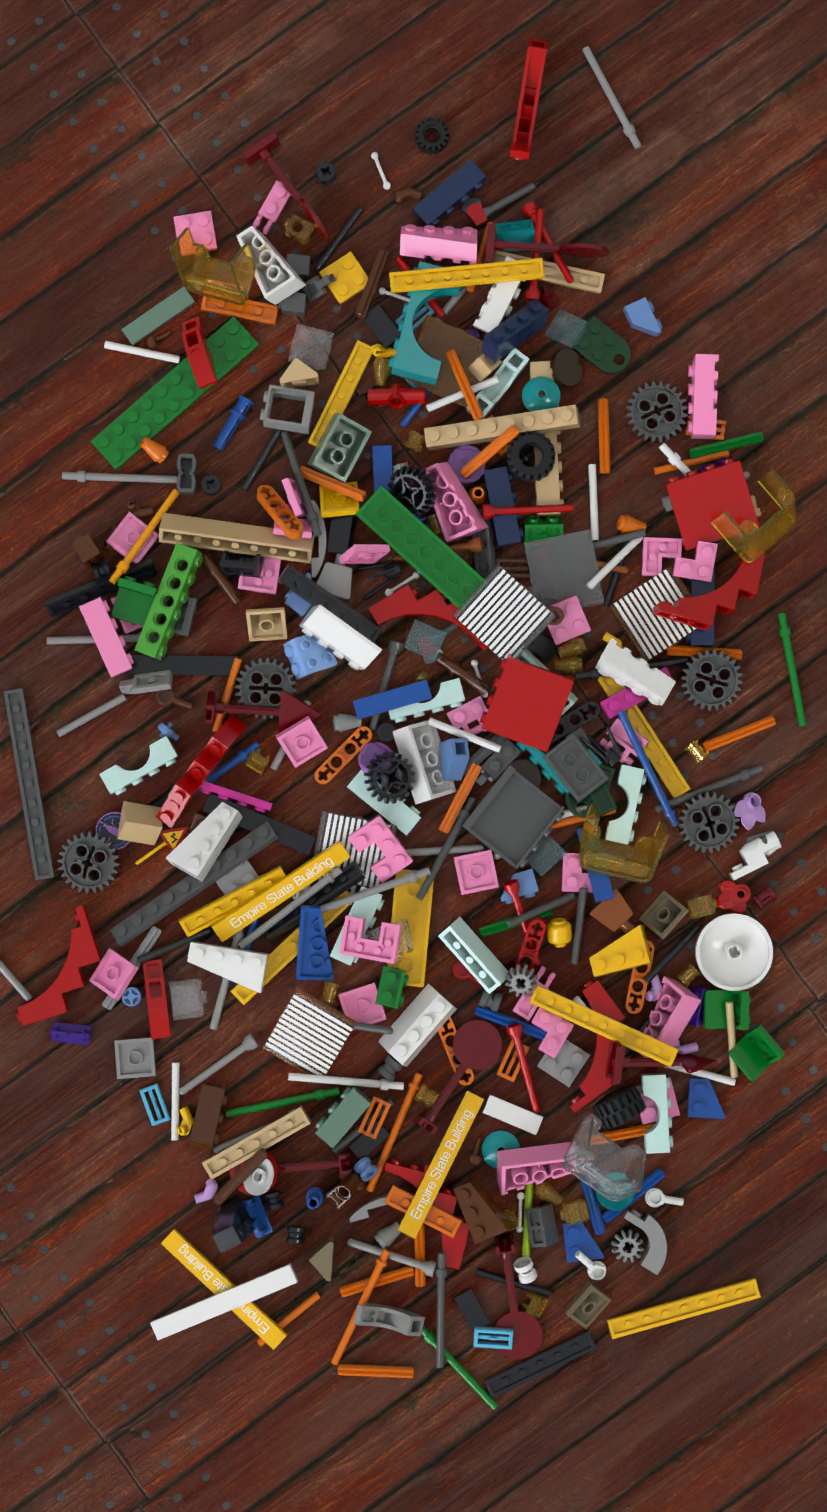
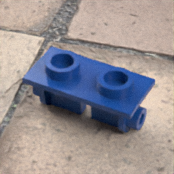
M260 1195L242 1201L248 1216L254 1220L252 1224L255 1229V1236L261 1238L265 1234L273 1232Z

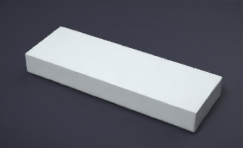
M489 1095L483 1110L484 1114L534 1135L537 1134L543 1120V1116L493 1095Z

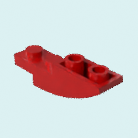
M196 316L181 323L183 329L181 335L198 387L203 389L218 381L212 355L207 347L202 320L199 316Z
M162 959L150 960L143 963L151 1040L169 1038L171 1035Z

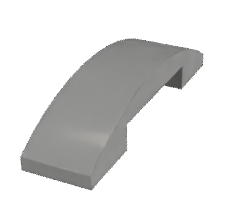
M311 500L314 512H317L318 524L322 533L319 536V558H311L312 579H316L325 561L327 534L321 512L315 501Z
M388 1194L371 1199L357 1208L350 1215V1223L369 1218V1209L388 1205L384 1203Z

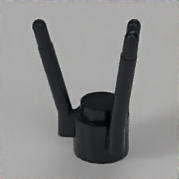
M388 561L357 568L360 571L384 567L382 571L371 574L368 578L371 579L384 574L386 579L390 578L364 596L365 600L398 580L397 577L402 574L397 561L392 563Z
M609 726L606 727L614 749L610 747L605 751L589 734L587 737L592 744L582 736L579 737L609 767L622 758L619 755L622 751L618 747Z

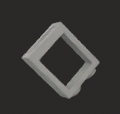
M269 385V390L264 392L263 398L266 406L265 409H261L260 420H263V427L309 434L315 392ZM279 397L305 401L302 423L270 419L273 398Z

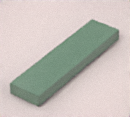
M183 286L121 330L132 346H134L195 304V301Z

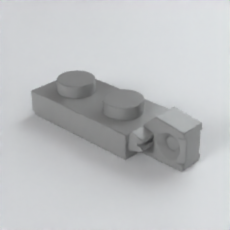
M171 670L136 674L130 680L120 681L119 688L122 694H139L171 689L173 674Z

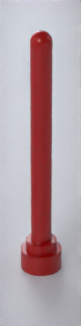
M531 201L522 207V211L525 216L532 219L535 225L538 206L535 201ZM543 225V241L545 244L555 245ZM552 252L551 255L567 283H572L574 278L560 253Z
M539 208L536 212L534 243L540 244L542 241L544 210L542 208ZM533 252L532 259L540 258V252ZM538 279L530 280V287L525 291V300L533 301L535 299L540 301L541 292L537 288Z
M482 504L483 520L491 519L495 515L572 512L574 505L491 506V504Z
M518 879L506 881L503 886L505 892L512 897L517 915L525 913L518 894L520 892ZM527 920L520 923L524 935L528 926ZM534 940L527 941L528 948L536 947ZM539 954L537 955L535 966L541 964Z
M521 1023L510 1024L506 1026L508 1035L514 1040L532 1110L538 1113L540 1106L520 1037L523 1031Z

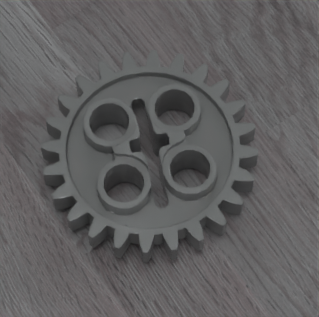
M652 381L650 387L647 383H644V390L638 387L637 391L639 394L633 392L631 395L634 399H628V403L632 405L626 407V410L631 411V413L626 414V418H631L628 425H634L631 431L638 430L637 437L643 434L644 441L649 437L651 438V443H654L655 438H658L659 443H661L664 437L668 442L670 440L669 435L675 438L677 436L675 430L681 432L682 428L679 425L686 424L682 420V418L688 417V414L683 413L688 407L682 406L686 399L680 400L682 392L676 394L677 387L669 389L670 383L665 387L662 381H660L658 386ZM660 395L665 396L667 403L660 404L657 401V397ZM647 403L649 410L642 411L639 404ZM668 405L673 406L672 408L661 411L659 416L657 414H653L645 419H641V416L653 413L654 408H656V410L658 411L665 408ZM671 413L674 416V420L669 422L665 419L664 415ZM647 421H655L656 428L650 429L647 426Z
M713 648L709 654V651L705 649L704 655L698 651V658L691 656L693 662H685L689 666L688 669L682 668L686 675L680 676L681 679L685 680L681 687H687L683 693L690 694L687 698L688 701L695 699L693 702L694 706L700 703V709L707 705L708 711L711 710L712 706L718 710L720 704L726 708L725 702L728 701L732 704L731 697L738 698L735 691L742 690L737 686L743 683L742 680L738 679V677L743 675V673L737 672L740 665L734 666L736 659L734 658L729 661L730 654L728 653L723 656V650L716 654V649ZM710 663L711 669L708 672H702V664ZM722 669H727L729 675L724 679L720 678L719 672ZM696 673L710 678L714 675L716 680L728 683V685L723 686L716 682H711L710 684L707 679L697 677ZM697 681L704 682L702 690H695L694 686ZM721 687L722 694L717 697L713 696L714 688Z
M267 657L265 663H263L261 658H259L258 664L252 660V667L250 668L245 665L247 671H240L243 677L236 678L237 681L241 682L240 685L235 686V688L240 689V692L235 694L236 696H241L238 703L244 702L245 705L280 707V702L272 704L269 701V697L271 694L277 693L281 699V691H268L267 694H264L263 690H250L249 686H264V683H268L269 687H280L291 694V692L297 691V689L292 688L296 681L290 680L294 674L288 675L287 672L290 668L288 667L283 670L284 663L282 662L278 666L276 665V659L269 663V658ZM254 673H260L262 675V682L254 684L251 676ZM273 674L281 676L282 680L279 685L271 683L270 678ZM253 692L260 693V702L253 703L250 700V695Z
M707 791L704 792V796H701L698 792L697 799L690 796L691 803L684 802L687 806L686 809L680 808L683 815H678L677 817L682 822H679L677 826L683 828L678 832L685 834L682 840H689L687 843L689 847L694 844L693 849L695 851L700 848L701 852L705 853L706 848H708V851L712 853L713 848L720 852L721 845L727 848L726 841L733 842L730 838L731 835L737 836L734 829H739L740 827L735 822H739L740 819L734 817L735 813L732 809L735 807V804H728L730 799L727 797L723 800L724 795L721 793L716 797L715 791L711 793V796H709ZM703 806H705L707 817L711 820L710 826L715 834L714 838L711 836L710 828L706 825L707 819L702 810ZM713 806H718L719 808L716 814L710 813ZM699 812L701 814L699 820L693 821V814ZM723 823L725 825L724 830L717 832V826ZM706 830V836L700 839L698 837L699 832Z
M82 831L80 837L75 834L73 835L74 840L71 838L67 839L69 845L63 844L62 847L65 851L59 852L63 858L57 860V862L63 863L58 870H64L61 877L67 876L68 879L65 883L72 882V889L79 886L78 892L85 888L86 894L90 892L91 888L96 893L98 887L102 891L105 889L104 884L110 886V880L114 881L116 879L113 873H119L115 866L121 864L115 860L120 857V855L114 854V851L118 848L110 847L113 841L107 843V836L101 839L100 832L93 836L92 831H89L87 836ZM80 845L86 847V855L79 852ZM92 846H94V847H95V850H94V852H93V854H92V857H91V859H90V862L93 863V864L88 867L87 873H86V878H83V874H84V872H85V870H86V868H87V865H88V862L85 861V860H87L88 858H90L91 852H92ZM97 852L104 853V861L97 858ZM74 864H79L81 866L80 873L74 871ZM92 870L99 872V879L92 877Z

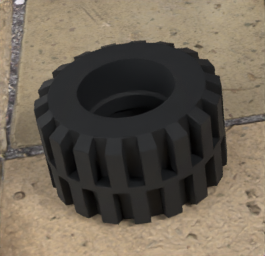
M526 431L522 435L519 434L511 441L508 447L507 464L511 473L513 472L514 476L521 478L522 481L528 480L530 482L540 481L543 477H546L553 469L555 462V451L553 444L550 442L551 440L544 437L542 433L538 434L537 431L532 433ZM529 446L538 448L543 456L541 463L535 467L523 465L519 457L522 449Z
M635 1085L621 1088L605 1096L593 1106V1110L603 1129H612L640 1115L646 1108Z

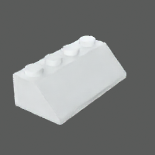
M320 604L311 607L299 625L303 628V633L309 637H312V635L318 639L317 642L321 646L334 650L333 654L340 659L345 658L349 661L348 665L355 670L365 669L382 650Z
M429 720L392 731L399 754H402V760L407 758L408 762L406 765H413L409 770L410 772H415V775L411 776L415 783H410L414 788L411 792L415 805L457 792L454 781H443L439 748L441 741L437 728L428 725Z
M428 983L391 1026L394 1030L391 1035L384 1034L378 1042L400 1064L407 1067L457 1008Z

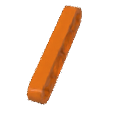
M259 486L257 489V500L288 538H301L303 536V524L271 486ZM272 504H277V505H279L280 507H278V508H273V507H271L270 505H272ZM287 516L290 519L283 520L280 517Z
M365 726L358 728L316 770L315 780L319 784L329 783L371 741L372 731ZM361 730L363 732L367 730L369 732L367 734L369 738L367 740L363 738L359 742L363 744L361 747H359L355 741L351 740L353 737H355L357 740L360 737L359 732ZM348 743H353L356 746V751L353 754L345 752V746ZM334 757L342 759V765L339 768L331 765V760ZM328 764L329 767L335 771V773L332 774L330 771L326 775L328 779L326 781L324 779L320 781L318 779L320 777L318 773L320 771L325 772L328 768L324 766Z
M647 940L648 946L651 948L650 953L653 960L654 945ZM652 963L647 964V970L644 973H639L636 967L632 968L625 1000V1008L631 1014H637L643 1008L647 983L643 978L650 972ZM635 981H641L643 984V989L639 992L634 991L632 988ZM630 993L642 995L641 999L637 997L636 1003L639 1004V1007L631 1010L629 1002L632 1003L634 999L633 996L630 997Z
M450 1017V1022L447 1023L449 1030L453 1028L454 1032H448L443 1036L441 1033L445 1032L443 1026L438 1032L455 1073L456 1068L460 1064L454 1063L453 1056L455 1054L453 1046L447 1045L445 1041L447 1036H454L457 1031ZM467 1068L465 1071L467 1074H471L468 1077L469 1081L465 1082L464 1079H460L459 1083L466 1086L473 1082L474 1074L470 1068Z

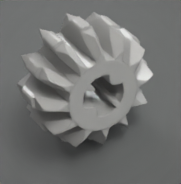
M517 964L516 969L511 967L510 973L506 974L505 978L507 981L505 985L510 987V993L516 991V997L520 993L524 997L527 996V992L532 994L534 992L533 988H536L538 985L536 982L538 975L533 974L534 968L527 970V964L524 965V968ZM519 978H520V980H521V979H524L525 982L523 983V981H522V983H521V982L518 981V979H519Z
M631 1229L628 1230L627 1235L624 1230H621V1237L618 1234L614 1235L618 1241H611L613 1246H617L611 1249L612 1253H617L616 1259H620L623 1256L624 1263L627 1262L628 1257L631 1262H634V1255L637 1258L641 1257L637 1251H644L642 1246H638L643 1243V1240L638 1239V1233L632 1236ZM626 1242H629V1244L632 1243V1245H630L629 1250H626V1248H622L625 1247Z

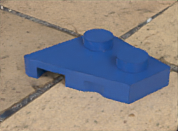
M689 1078L687 1117L725 1119L709 1079Z
M582 1221L562 1223L567 1263L580 1261L575 1257V1253L579 1250L590 1260L604 1259L603 1253Z

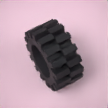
M429 117L428 120L425 118L422 123H418V127L415 129V142L418 148L422 149L423 153L428 152L429 155H432V153L438 154V151L442 152L444 147H447L449 131L448 126L444 124L443 120L439 121L437 117L435 119ZM430 129L438 131L439 139L433 143L428 142L424 136L426 131Z

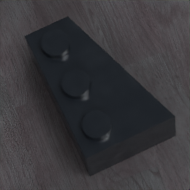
M238 1195L226 1200L217 1207L220 1212L216 1214L218 1222L214 1224L212 1236L221 1253L241 1244L255 1230L252 1224L254 1220L248 1216Z

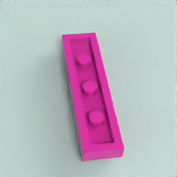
M666 667L660 670L673 679ZM627 687L601 701L599 704L609 720L618 715V712L626 711L648 698L633 693L631 688Z
M206 781L199 790V792L208 795L211 792L217 793L218 798L226 801L229 798L237 800L236 804L247 807V804L254 805V810L263 813L266 810L270 811L273 804Z

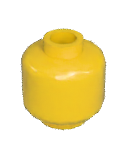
M554 918L547 924V940L549 943L554 944L555 947H565L566 943L572 940L571 924L565 918Z

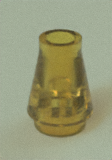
M375 358V362H373L375 385L386 386L391 369L389 367L390 359Z
M575 637L557 648L561 658L583 655L587 651L582 637Z
M576 655L555 659V670L573 674L583 672V657Z
M547 1181L537 1184L533 1191L537 1198L553 1203L556 1206L563 1199V1196Z

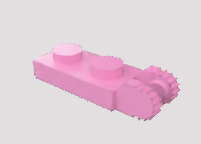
M276 180L253 223V227L257 229L263 218L269 220L263 228V234L265 235L269 233L273 224L277 222L291 197L281 182Z
M541 966L536 974L538 975L536 982L539 986L549 990L548 987L556 974L553 972L549 974L543 985L538 980L544 974L546 968ZM527 992L526 997L521 995L512 1011L529 1021L538 1006L529 1003L533 993Z

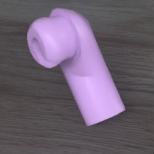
M659 975L651 981L652 988L645 994V998L649 1002L657 1001L656 996L658 992L662 991L663 987Z
M678 1040L674 1046L679 1049L678 1054L682 1055L697 1052L699 1049L696 1042L680 1045Z
M208 1179L205 1190L194 1194L197 1204L210 1200L215 1196L218 1189L215 1179Z

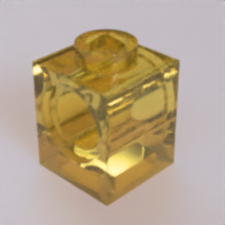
M293 214L291 219L287 218L283 228L285 229L286 236L306 245L314 230V224ZM301 225L303 230L297 233L293 231V227Z
M711 894L687 900L691 919L715 914V909L718 908L715 897L712 898Z
M584 1198L562 1203L563 1209H560L559 1212L561 1220H566L567 1225L590 1220Z

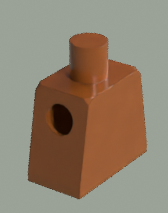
M614 888V899L599 902L589 914L611 931L615 932L620 927L627 934L635 928L628 920L634 913L619 891Z

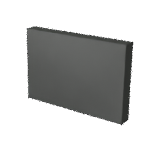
M574 733L543 756L544 760L578 803L609 780Z

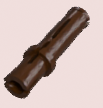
M210 553L205 554L202 564L209 572L208 575L213 577L232 605H236L243 598L225 574H223Z
M443 653L436 661V664L450 672L451 676H456L482 695L488 690L489 684L460 666L459 662H454Z

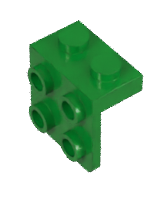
M125 576L124 579L119 578L117 584L119 590L112 616L144 626L158 589L154 588L155 584L144 581L143 584L136 583V579Z
M706 990L704 992V1028L727 1029L725 1002L733 1001L735 1029L749 1030V1005L751 1003L749 991Z
M761 1024L748 1031L729 1051V1056L751 1082L757 1080L770 1064L780 1060L785 1055L784 1051Z

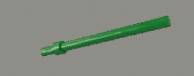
M781 613L778 614L779 634L783 640L798 724L801 727L806 726V719L791 646L790 627L788 628L786 614Z
M339 1087L327 1090L322 1088L312 1093L225 1110L226 1117H232L316 1099L321 1101L325 1100L326 1097L340 1095Z
M423 1325L421 1333L424 1336L423 1339L427 1344L430 1343L436 1349V1335ZM444 1347V1359L492 1410H495L498 1407V1403Z

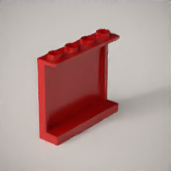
M729 458L723 460L722 465L716 466L711 464L705 466L703 471L697 472V470L687 472L685 477L679 478V476L668 478V482L664 483L682 537L684 550L696 548L698 541L712 543L760 527L740 460Z
M509 654L507 659L503 658L500 669L503 671L501 676H496L493 687H496L494 694L490 693L486 703L489 705L488 711H483L480 719V722L483 723L482 729L547 752L572 689L574 677L569 675L566 677L513 658Z

